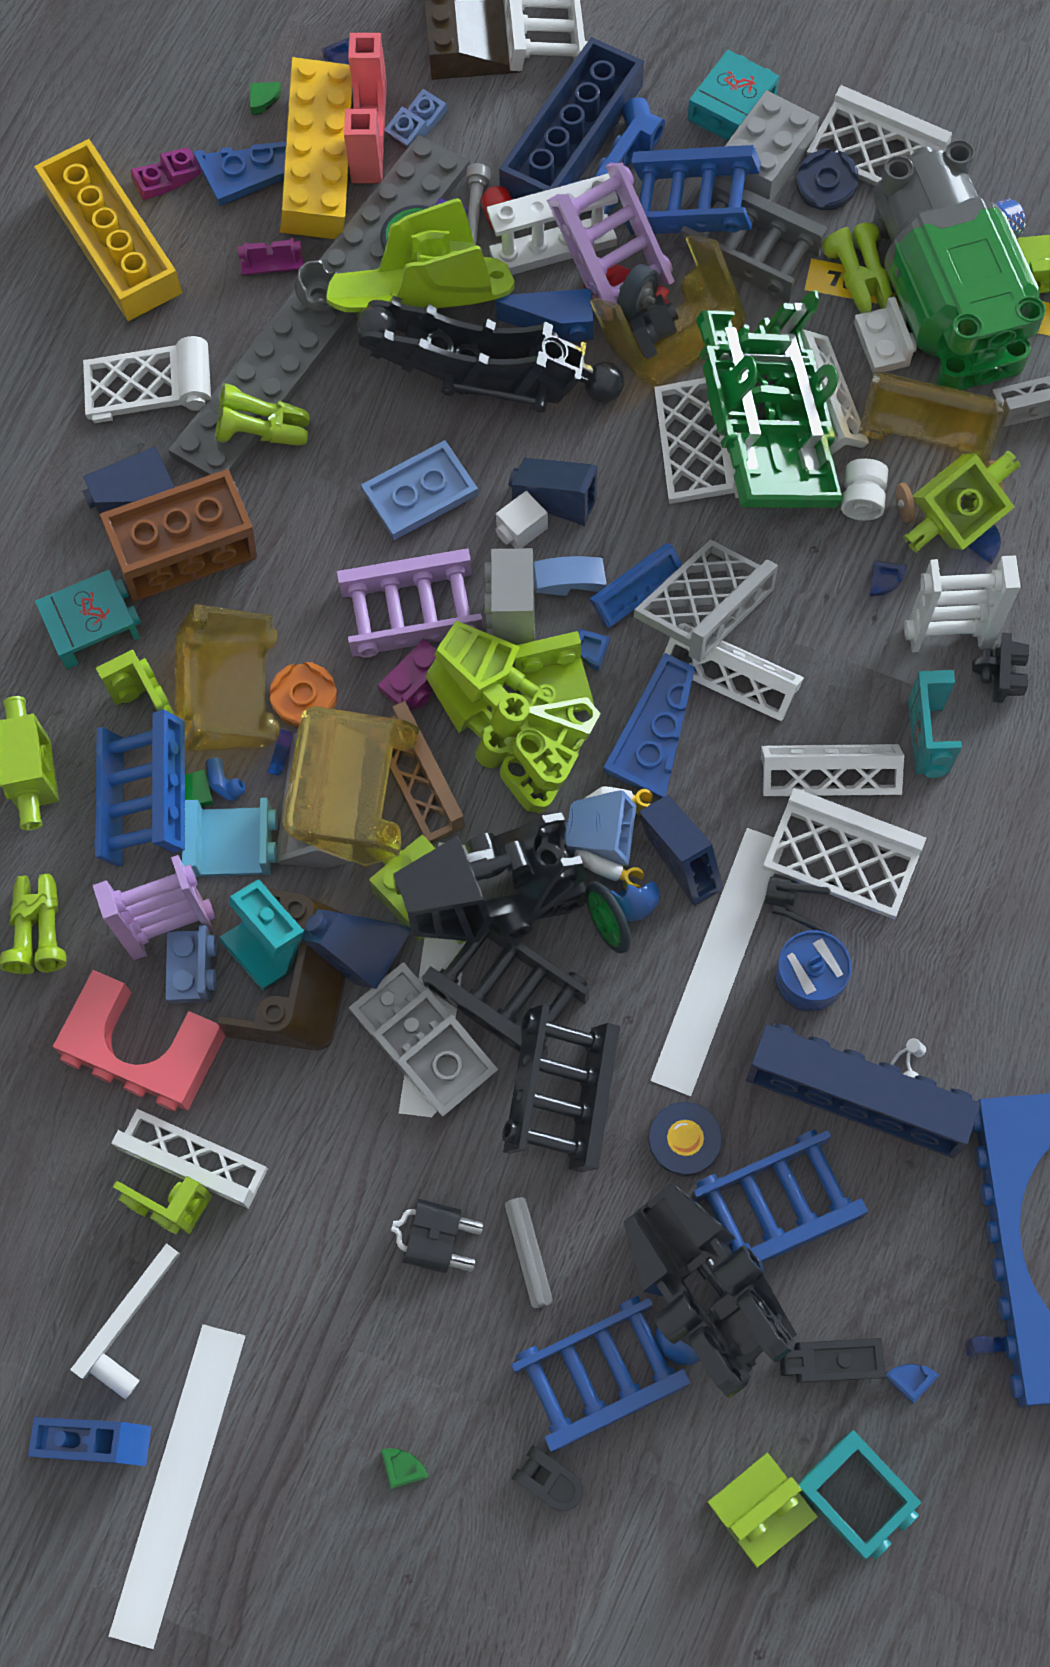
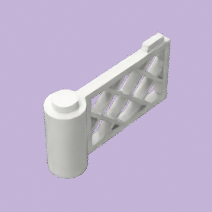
M190 336L182 338L174 346L83 360L85 415L88 420L92 419L94 423L113 421V416L178 405L198 411L205 406L207 400H211L208 343L200 337ZM170 357V364L162 373L153 367L159 359ZM128 364H139L141 367L131 378L122 372ZM101 368L110 370L100 383L93 379V370ZM149 371L157 378L146 389L138 382ZM118 376L126 381V383L115 394L107 387ZM164 382L172 387L171 396L157 397L154 395ZM133 387L143 393L134 402L123 400ZM102 392L112 398L105 406L94 408V401Z

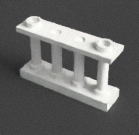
M503 0L511 71H522L524 59L529 58L530 55L573 56V60H575L588 42L584 38L580 0ZM525 7L568 9L569 20L528 18L527 15H523L522 10ZM527 31L570 32L572 44L530 42V39H525V34H527Z
M609 174L488 206L487 212L496 236L501 235L502 243L489 246L491 258H496L508 264L512 275L573 258L559 227L544 231V223L555 220L546 200L556 194H569L570 197L575 199L609 179ZM616 191L580 211L583 213L592 210L591 218L581 221L583 227L588 229L609 217L608 214H604V207L618 203ZM532 227V235L514 239V231ZM614 229L594 240L592 247L595 252L617 246V237Z
M1016 555L1002 556L996 570H992L991 574L940 576L938 559L930 560L926 573L921 574V588L911 616L904 623L905 639L911 641L912 652H919L925 636L972 634L973 637L978 638L979 649L993 648L1020 590ZM977 588H985V590H967V591H947V592H942V590H958V589H977ZM978 604V605H970V606L936 607V606H946V605ZM945 620H964V621H945Z

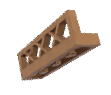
M404 701L393 706L395 716L371 726L370 729L422 834L432 844L464 829V815L411 711ZM399 726L403 736L399 746L385 742L381 733ZM406 742H407V744H408L410 750L404 748ZM390 751L396 752L394 759ZM401 754L416 759L417 765L413 774L398 769L397 765ZM420 771H422L425 778L419 777ZM404 779L410 781L408 787H407V785H406ZM415 783L430 787L432 792L428 803L413 799L411 794ZM435 799L439 807L433 805ZM418 808L425 809L423 816ZM430 811L444 815L448 825L431 833L426 825Z

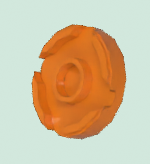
M304 662V664L298 665L294 663L286 666L276 674L270 685V701L274 713L282 722L293 727L308 728L322 723L331 715L337 702V689L333 677L324 667L312 662Z

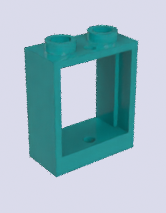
M854 1430L848 1432L797 1483L802 1489L799 1493L860 1559H867L871 1555L876 1560L891 1545V1542L887 1539L897 1527L902 1532L907 1529L919 1516L915 1509L922 1503ZM855 1451L904 1502L865 1543L816 1491Z

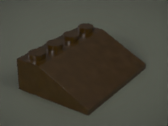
M425 0L432 80L521 73V71L510 70L503 0Z

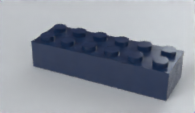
M590 37L500 166V187L507 188L511 197L517 199L578 181L623 116L622 109L624 104L628 100L635 98L643 87L644 60Z
M775 1023L771 1026L766 1024L746 1082L953 1159L967 1146L981 1104L978 1101L972 1100V1095L968 1092L954 1088L950 1091L937 1087V1083L928 1077L916 1075L912 1078L900 1073L901 1069L895 1065L880 1062L877 1065L866 1061L865 1056L857 1051L845 1049L842 1052L829 1047L830 1043L824 1039L814 1036L806 1039L795 1035V1031L786 1025Z

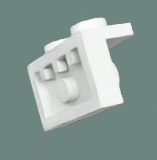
M895 297L888 298L886 308L855 315L854 325L873 375L910 366L913 352H916L917 345L913 334L908 332L906 317L902 308L898 306Z

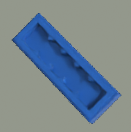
M665 543L589 599L603 626L610 628L631 613L682 566L672 544Z

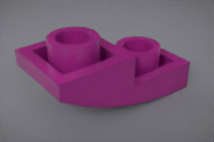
M189 147L161 153L160 163L131 169V179L142 200L172 191L201 174V169Z

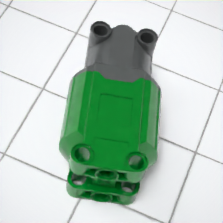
M961 139L951 141L945 151L925 147L917 150L908 158L901 155L889 158L885 163L882 180L873 188L876 207L872 223L878 226L882 239H890L892 242L885 257L887 275L918 348L925 354L941 360L936 382L941 390L948 393L987 385L994 381L1021 374L1031 351V342L1028 338L1037 334L1046 311L1045 304L1039 299L1040 293L1037 283L1005 213L995 203L979 198L968 175L975 153L974 147L971 143Z

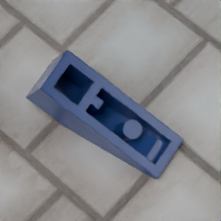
M590 289L510 294L496 299L497 319L518 327L537 326L547 322L553 325L552 332L557 333L559 338L565 341L581 342L593 339V311Z
M34 1417L28 1457L146 1466L152 1426L116 1421Z

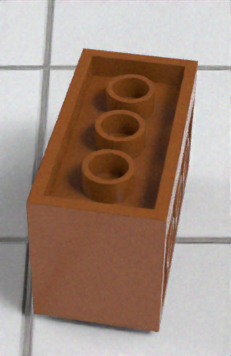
M229 469L100 514L111 549L133 603L257 558L253 526Z

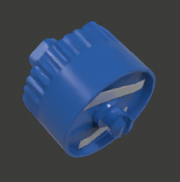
M809 930L796 934L786 942L776 964L775 982L777 983L780 995L791 1006H794L795 1009L802 1011H820L822 1008H828L829 1005H833L839 999L849 981L852 968L850 955L844 944L829 933Z

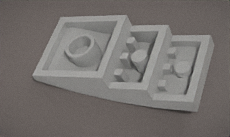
M404 962L383 978L377 989L371 988L348 1007L371 1037L442 1117L498 1070L456 1018L447 1012L432 992L423 986Z

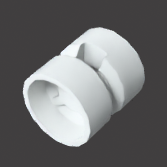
M867 458L856 459L847 464L844 486L847 490L843 492L841 504L843 514L852 519L863 521L874 520L883 515L886 498L884 491L887 487L889 471L885 464Z

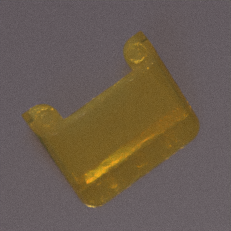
M319 706L306 709L300 719L282 817L286 832L293 838L363 866H369L399 856L401 848L400 828L395 822H389L381 818L393 747L398 750H407L415 746L420 727L405 720Z

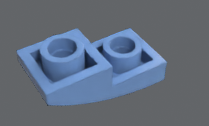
M422 89L408 109L403 106L400 108L384 131L387 135L408 148L418 135L424 137L434 128L449 110L448 106L433 94Z
M571 556L533 562L536 593L567 596L571 589L599 592L607 585L603 558Z

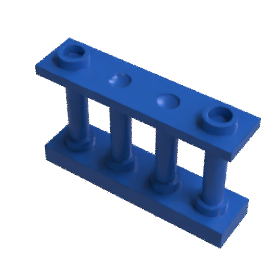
M754 145L633 152L631 163L639 179L643 180L639 201L654 234L681 233L683 226L697 232L726 231L736 233L740 230H751L752 223L745 207H741L745 176L748 174H759L761 162ZM733 175L728 208L710 209L715 177ZM702 177L698 208L680 210L685 179ZM672 178L667 211H650L655 181ZM626 221L625 224L630 234L635 235L630 221Z
M166 710L153 712V727L147 732L123 738L104 727L97 728V743L95 747V858L117 867L122 866L124 848L152 842L173 853L185 850V721ZM152 745V761L150 763L123 770L124 752ZM152 777L151 795L123 802V784ZM152 809V826L150 828L123 834V816Z
M816 1129L808 1131L797 1137V1144L722 1178L718 1179L716 1174H713L696 1183L698 1188L693 1190L692 1199L698 1202L707 1198L717 1221L736 1237L735 1240L728 1244L732 1253L742 1245H746L763 1264L862 1219L868 1213L862 1198L851 1202L849 1197L845 1198L820 1148L827 1144L831 1138L828 1130L820 1134L817 1133ZM807 1153L832 1203L829 1206L831 1212L821 1217H818L816 1212H811L787 1161ZM774 1168L798 1218L795 1221L798 1227L785 1233L782 1227H777L754 1179V1176ZM738 1183L741 1184L765 1234L762 1236L764 1242L752 1248L749 1243H744L720 1193Z
M639 1296L631 1298L619 1305L621 1311L540 1351H538L537 1346H533L516 1355L518 1361L511 1364L515 1375L527 1370L551 1423V1426L548 1427L551 1434L544 1437L551 1454L690 1385L689 1378L684 1369L675 1373L673 1367H668L643 1315L644 1312L652 1309L653 1304L650 1298L643 1301L640 1300ZM628 1320L655 1373L652 1376L655 1383L643 1389L640 1388L638 1383L634 1384L609 1332V1329ZM593 1337H596L620 1389L618 1393L620 1400L606 1406L604 1400H599L574 1347ZM560 1353L586 1407L583 1410L586 1417L574 1423H571L569 1417H564L540 1364Z

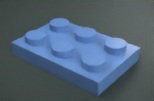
M446 440L361 484L363 494L393 540L402 537L479 495L477 486Z

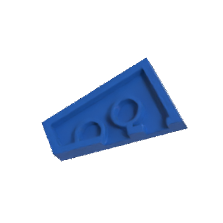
M286 141L252 145L250 149L233 151L232 147L221 148V152L205 154L204 150L193 151L194 158L219 206L283 181Z

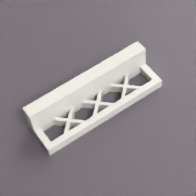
M803 329L801 334L804 349L813 350L817 369L824 364L833 365L838 373L836 390L826 401L835 434V441L830 446L832 455L844 445L858 448L865 447L869 444V441L828 337ZM827 377L821 382L822 388L827 385Z
M686 623L677 626L688 633L694 629V627ZM670 637L664 653L672 656L676 644L688 649V651L690 647ZM723 640L700 662L692 658L693 662L688 663L695 666L697 672L694 671L693 681L780 721L784 719L793 696L799 690L804 679L800 675ZM710 660L718 663L723 676L716 679L707 677L701 664ZM728 668L735 672L729 673ZM741 674L749 677L754 690L747 693L737 691L732 678ZM726 681L727 685H724L720 682ZM758 682L766 686L760 687ZM775 689L786 694L780 709L768 705L762 692ZM757 695L758 700L750 696Z
M899 744L761 746L763 796H790L793 788L815 796L902 795L904 754ZM828 769L836 770L833 773H831ZM847 769H856L863 776L854 785H844L838 779ZM881 769H895L894 785H879L872 777ZM771 770H787L793 776L785 786H771ZM811 770H822L828 776L819 786H810L803 779Z
M139 1109L134 1113L125 1133L118 1130L111 1143L119 1151L183 1180L186 1176H189L201 1183L208 1191L249 1209L268 1170L264 1165ZM142 1120L154 1125L158 1139L146 1143L134 1137ZM161 1129L171 1134L163 1137ZM179 1137L187 1141L190 1153L177 1157L168 1153L165 1143ZM193 1143L203 1147V1149L195 1151ZM214 1152L219 1155L223 1168L210 1172L200 1167L197 1157ZM225 1158L236 1163L228 1166ZM244 1166L256 1171L248 1188L233 1182L230 1172Z

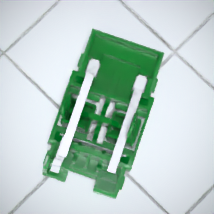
M817 290L807 293L800 303H783L771 320L764 318L759 322L758 328L754 333H749L748 325H743L737 333L736 328H733L731 319L735 315L733 311L702 310L696 318L702 340L705 343L699 355L701 360H706L702 367L708 388V400L719 436H725L720 443L721 447L727 448L728 453H730L732 466L735 469L733 476L741 507L836 508L843 501L835 470L836 466L830 446L835 441V434L826 401L836 390L838 373L833 365L824 364L817 369L813 350L804 349L801 330L817 311L819 301ZM761 375H767L768 381L777 382L775 384H772L771 386H768V381L766 379H762ZM827 377V385L822 388L821 382ZM756 382L761 383V386L754 387ZM756 403L763 404L767 420L757 419Z

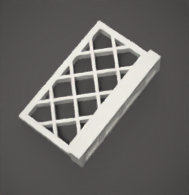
M841 85L835 94V101L807 150L806 156L818 151L817 148L821 142L831 139L834 140L837 149L835 152L837 153L839 150L849 155L861 151L865 163L856 165L858 179L875 186L882 178L874 174L873 167L885 164L893 156L910 157L914 152L925 147L945 151L947 145L951 142L952 132ZM838 113L849 118L851 125L835 130L832 121ZM870 127L877 131V138L865 142L862 141L859 130ZM854 132L858 144L842 149L838 137ZM895 139L904 142L905 150L890 154L886 142ZM881 144L885 156L870 161L866 149Z
M705 378L654 387L670 504L735 493V498H739L733 476L735 469L732 466L730 453H728L727 448H722L720 443L725 436H720V438L715 436L718 433L716 424L710 431L697 425L707 413L712 416L709 400L705 404L694 397L700 389L707 388ZM677 394L683 399L673 410L663 403V396ZM689 402L701 409L692 420L680 414ZM675 419L686 425V428L678 437L667 432V428ZM692 430L704 436V439L695 449L683 442ZM710 441L722 449L714 460L701 453ZM678 447L690 453L681 466L670 458ZM696 458L709 465L700 477L687 470ZM722 460H723L724 467L719 464ZM715 469L725 475L726 484L712 486L705 482V480ZM682 475L694 482L689 490L675 492L674 485Z
M793 788L762 868L801 884L828 887L831 890L829 894L895 920L919 855L925 844L926 837ZM790 816L804 820L809 832L792 838L787 827ZM813 824H815V825H817V826H820V827L817 828V829H815V827H814ZM828 830L838 833L842 845L826 851L818 835ZM784 834L787 841L780 843ZM813 837L820 853L803 860L796 843ZM846 837H849L854 840L848 842ZM860 843L871 846L876 857L858 863L851 847ZM789 846L797 860V863L787 867L772 862L776 851ZM846 850L853 866L836 873L828 856ZM895 855L909 860L906 871L895 876L891 875L885 863V859ZM823 859L830 876L820 880L811 877L806 865ZM879 862L886 879L869 886L862 869ZM798 868H800L801 871H802V873H800V872H798V871H795V870L798 869ZM856 872L864 888L853 893L844 890L839 878ZM902 879V882L898 889L895 882ZM834 881L835 886L829 884L828 882ZM889 884L895 896L892 908L878 903L872 891ZM867 894L869 899L862 897L861 895Z

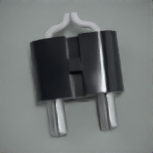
M417 1199L415 1208L406 1210L399 1221H393L391 1231L396 1233V1243L404 1251L402 1263L442 1273H447L449 1267L469 1272L473 1271L474 1266L472 1265H475V1260L452 1254L453 1243L458 1230L480 1235L483 1231L482 1222L461 1217V1209L422 1199ZM412 1215L409 1236H407L406 1245L402 1243V1233L397 1227L403 1225L407 1217Z

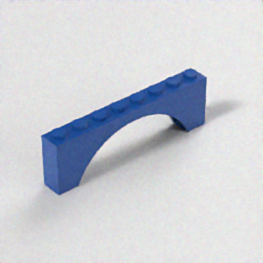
M1050 1093L979 1099L978 1102L981 1104L972 1129L973 1133L977 1132L979 1147H975V1162L978 1169H983L984 1183L980 1186L982 1204L983 1206H988L990 1221L986 1222V1234L988 1242L994 1244L996 1259H992V1273L995 1282H1000L1002 1297H998V1312L1000 1319L1006 1320L1008 1336H1004L1003 1344L1006 1358L1012 1359L1014 1375H1010L1009 1378L1010 1391L1013 1399H1018L1019 1408L1050 1405V1311L1039 1296L1030 1278L1023 1255L1020 1235V1215L1027 1183L1041 1157L1050 1148Z

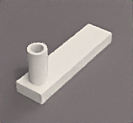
M166 1243L70 1369L82 1379L87 1378L91 1373L125 1400L128 1398L140 1380L105 1355V1353L179 1257V1252Z

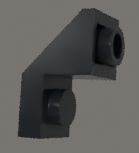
M662 294L655 297L654 304L650 303L647 308H643L630 321L633 333L646 360L658 355L655 343L678 332L674 321L679 320V316L672 301L666 304Z

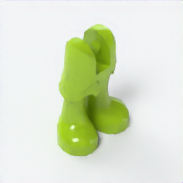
M867 222L856 225L852 235L848 227L839 229L830 234L822 243L823 252L829 259L840 258L845 269L842 275L845 287L851 293L854 303L861 313L871 312L872 303L870 296L875 295L881 309L886 308L888 298L893 297L889 277L886 270L881 266L877 251V244L881 239L879 228L874 223ZM855 248L861 251L866 267L859 265Z
M223 384L218 404V413L220 414L216 425L215 441L225 443L236 432H246L262 436L260 441H269V443L295 446L307 443L308 432L303 427L309 425L310 414L306 410L283 403L282 401H279L278 404L268 403L242 393L231 384ZM236 411H243L267 417L268 420L264 421L245 414H241Z
M51 874L39 875L38 894H31L30 881L27 875L17 876L13 888L12 907L9 912L11 916L9 925L15 929L14 944L12 949L1 953L0 970L14 974L34 973L35 965L39 971L49 973L67 966L66 952L58 947L56 941L55 915L59 909L57 886ZM38 922V949L34 957L32 948V926H34Z

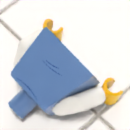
M603 786L584 799L574 801L570 805L568 822H565L566 832L564 839L567 849L575 857L580 856L583 866L595 874L615 882L618 879L623 880V886L626 890L628 885L640 889L641 886L630 882L629 877L633 876L643 879V871L638 867H632L626 871L623 869V866L629 865L636 813L640 815L639 811L650 805L642 803V801L651 802L653 798L652 792L648 789H641L636 795H633L630 790Z

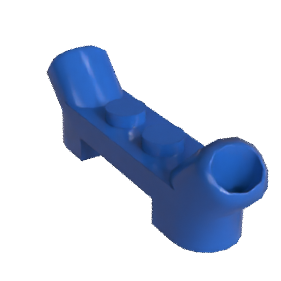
M632 98L624 104L622 115L627 129L622 136H617L609 156L602 158L595 177L609 174L605 167L609 163H623L624 166L628 167L632 162L633 152H638L639 150L653 151L664 131L665 120L651 114L648 102L644 98ZM617 203L605 206L604 214L609 215Z

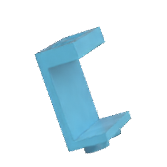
M260 798V808L204 810L198 800H185V850L182 851L183 865L190 864L195 877L271 875V863L277 862L276 842H272V830H277L278 827L277 810L271 808L268 798Z

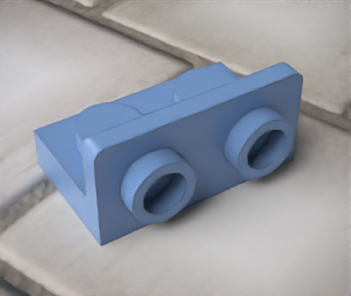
M199 925L198 931L167 932L166 1001L168 1004L211 1002V991L216 990L217 987L216 970L211 969V956L217 955L216 935L211 934L207 925Z

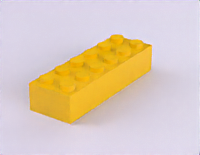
M292 57L280 233L336 239L340 233H343L348 173L344 123L345 109H351L352 79L350 65Z
M90 139L34 166L44 192L127 321L183 293L175 268Z

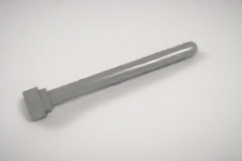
M474 163L467 167L465 179L470 189L467 217L475 246L481 208L480 199L482 192L489 186L491 177L490 168L480 163Z

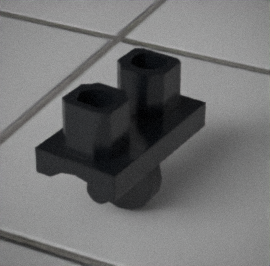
M1002 632L1000 643L995 646V658H993V650L984 649L982 657L972 661V671L982 675V683H991L992 675H994L993 702L1003 703L1006 696L1025 695L1028 688V674L1011 672V665L1026 666L1029 658V644L1012 641V633Z

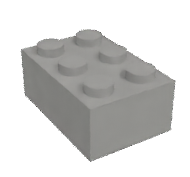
M766 90L725 145H754L761 162L759 174L746 175L744 188L772 201L806 155L810 144L817 134L819 116ZM733 175L719 177L732 182Z
M533 548L491 549V562H485L487 633L515 645L535 641Z

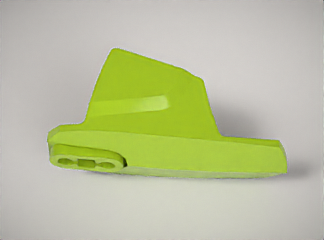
M456 198L407 215L398 222L393 223L390 226L380 267L374 270L334 274L327 290V304L343 312H360L367 307L370 301H390L394 295L402 299L401 304L426 308L428 304L436 308L463 306L508 296L515 289V281L508 264L496 258L484 257L480 247L475 246L467 214L461 200Z

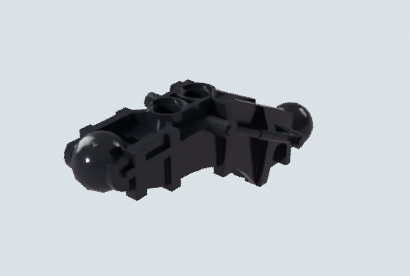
M394 295L390 301H370L367 307L359 312L355 321L359 345L371 350L370 356L377 359L382 357L402 366L401 369L407 372H411L415 368L443 380L441 391L447 396L453 395L454 392L461 395L464 393L467 395L469 393L488 395L508 401L531 404L534 411L542 413L546 410L547 402L559 404L579 381L585 383V389L591 398L603 403L618 398L625 386L623 373L614 363L602 361L593 366L583 363L587 343L581 341L576 346L559 338L557 333L552 332L553 325L547 322L530 327L497 328L495 327V322L487 319L482 326L438 314L436 313L437 308L429 304L426 308L401 304L402 299ZM398 330L405 333V337L394 335L395 331Z

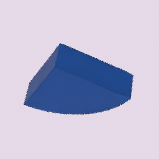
M578 628L577 631L581 640V659L589 667L600 671L610 643V637Z
M917 1364L900 1365L885 1374V1378L912 1404L939 1376L931 1368Z

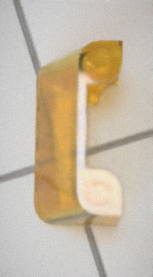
M194 604L180 624L175 641V716L185 721V751L268 747L278 738L279 722L274 719L272 713L266 712L265 655L270 648L275 647L277 641V630L273 628V615Z

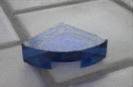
M349 38L322 48L323 57L328 62L349 65Z
M994 524L968 545L971 550L991 565L995 561L1001 546L998 528Z
M874 561L870 596H881L895 590L904 578L907 565Z
M280 729L267 773L277 776L282 773L293 737L292 732Z
M988 1336L973 1337L965 1343L967 1356L1005 1353L1004 1338H1001V1336L993 1338Z

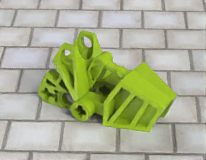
M455 621L434 654L436 659L425 677L458 733L469 727L481 739L475 750L477 761L487 768H496L501 765L500 777L521 805L529 812L543 813L550 807L559 788L565 782L579 755L578 752L584 740L588 738L600 713L587 697L552 703L555 699L556 691L551 685L544 684L538 687L525 678L526 675L512 667L520 646ZM503 684H506L515 691L518 689L533 699L530 705L522 695L508 693L502 687ZM576 708L585 709L590 715V720L586 722L576 720L573 716V710ZM511 763L520 764L525 770V775L521 777L512 775L508 765ZM529 779H532V782H531V784L529 785V783H527V782H528ZM532 793H541L544 797L542 800L540 798L534 800L531 795Z

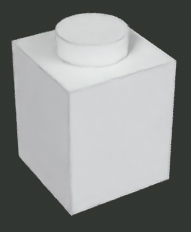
M525 491L496 513V533L505 544L510 543L515 549H521L548 529V513Z

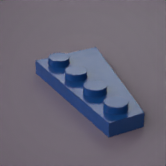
M664 653L605 763L603 772L639 790L648 789L652 792L653 797L657 799L666 796L695 671L694 666Z

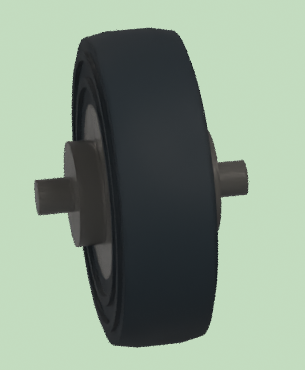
M638 264L630 271L624 283L620 285L616 304V313L620 319L630 323L643 308H647L650 303H655L659 275L655 269L647 265Z

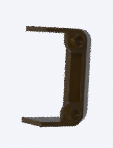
M268 889L303 930L306 929L307 921L315 914L317 909L343 913L301 893ZM301 941L289 997L270 996L262 1000L257 1007L254 1021L218 1016L217 1024L225 1036L229 1038L313 1051L323 1050L334 1039L346 976Z

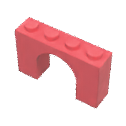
M350 33L348 59L353 87L354 109H345L344 139L351 183H380L383 174L387 79L381 33Z
M93 970L53 1045V1048L62 1055L60 1061L76 1069H79L81 1065L93 1069L91 1073L93 1076L107 1083H111L113 1078L125 1083L123 1087L125 1090L139 1097H143L145 1092L157 1097L156 1103L168 1110L175 1112L177 1107L188 1111L225 1038V1034L219 1025L188 1011L173 1043L164 1055L147 1064L134 1065L125 1063L116 1058L114 1054L112 1033L132 992L125 983Z

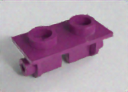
M290 238V240L271 242V245H266L265 242L243 243V246H238L241 275L299 270V267L303 265L302 242L294 241V238Z

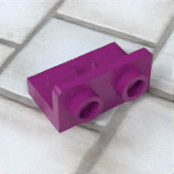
M423 639L378 684L379 691L395 705L405 701L411 712L415 708H421L428 701L430 692L433 690L425 676L436 659L434 655L436 649Z

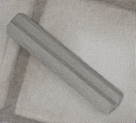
M523 1197L511 1199L505 1203V1208L530 1302L535 1309L543 1308L552 1304L553 1298L527 1202Z

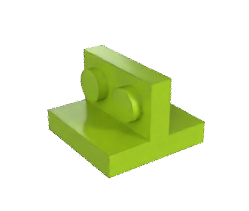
M768 1452L707 1502L756 1568L817 1518V1515L800 1495L799 1492L802 1489L792 1477H786Z

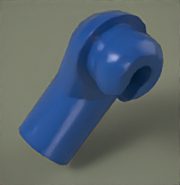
M213 757L206 761L209 787L228 801L238 800L239 796L245 793L243 781H239L238 778L228 780L225 777L222 759Z

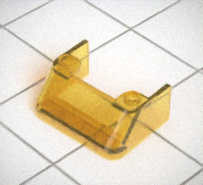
M691 234L685 237L696 267L685 274L681 283V290L686 302L675 308L679 316V320L674 321L678 332L655 343L658 355L645 359L633 333L631 323L627 322L619 304L595 297L590 300L608 344L642 382L652 386H660L700 360L699 353L704 348L705 343L702 340L696 318L702 310L733 311L735 315L731 319L732 327L736 328L737 333L745 325L746 314L717 240Z
M875 372L858 434L884 440L885 435H892L893 433L955 448L961 455L977 454L984 464L989 465L1004 411L1002 402L991 397L893 374Z

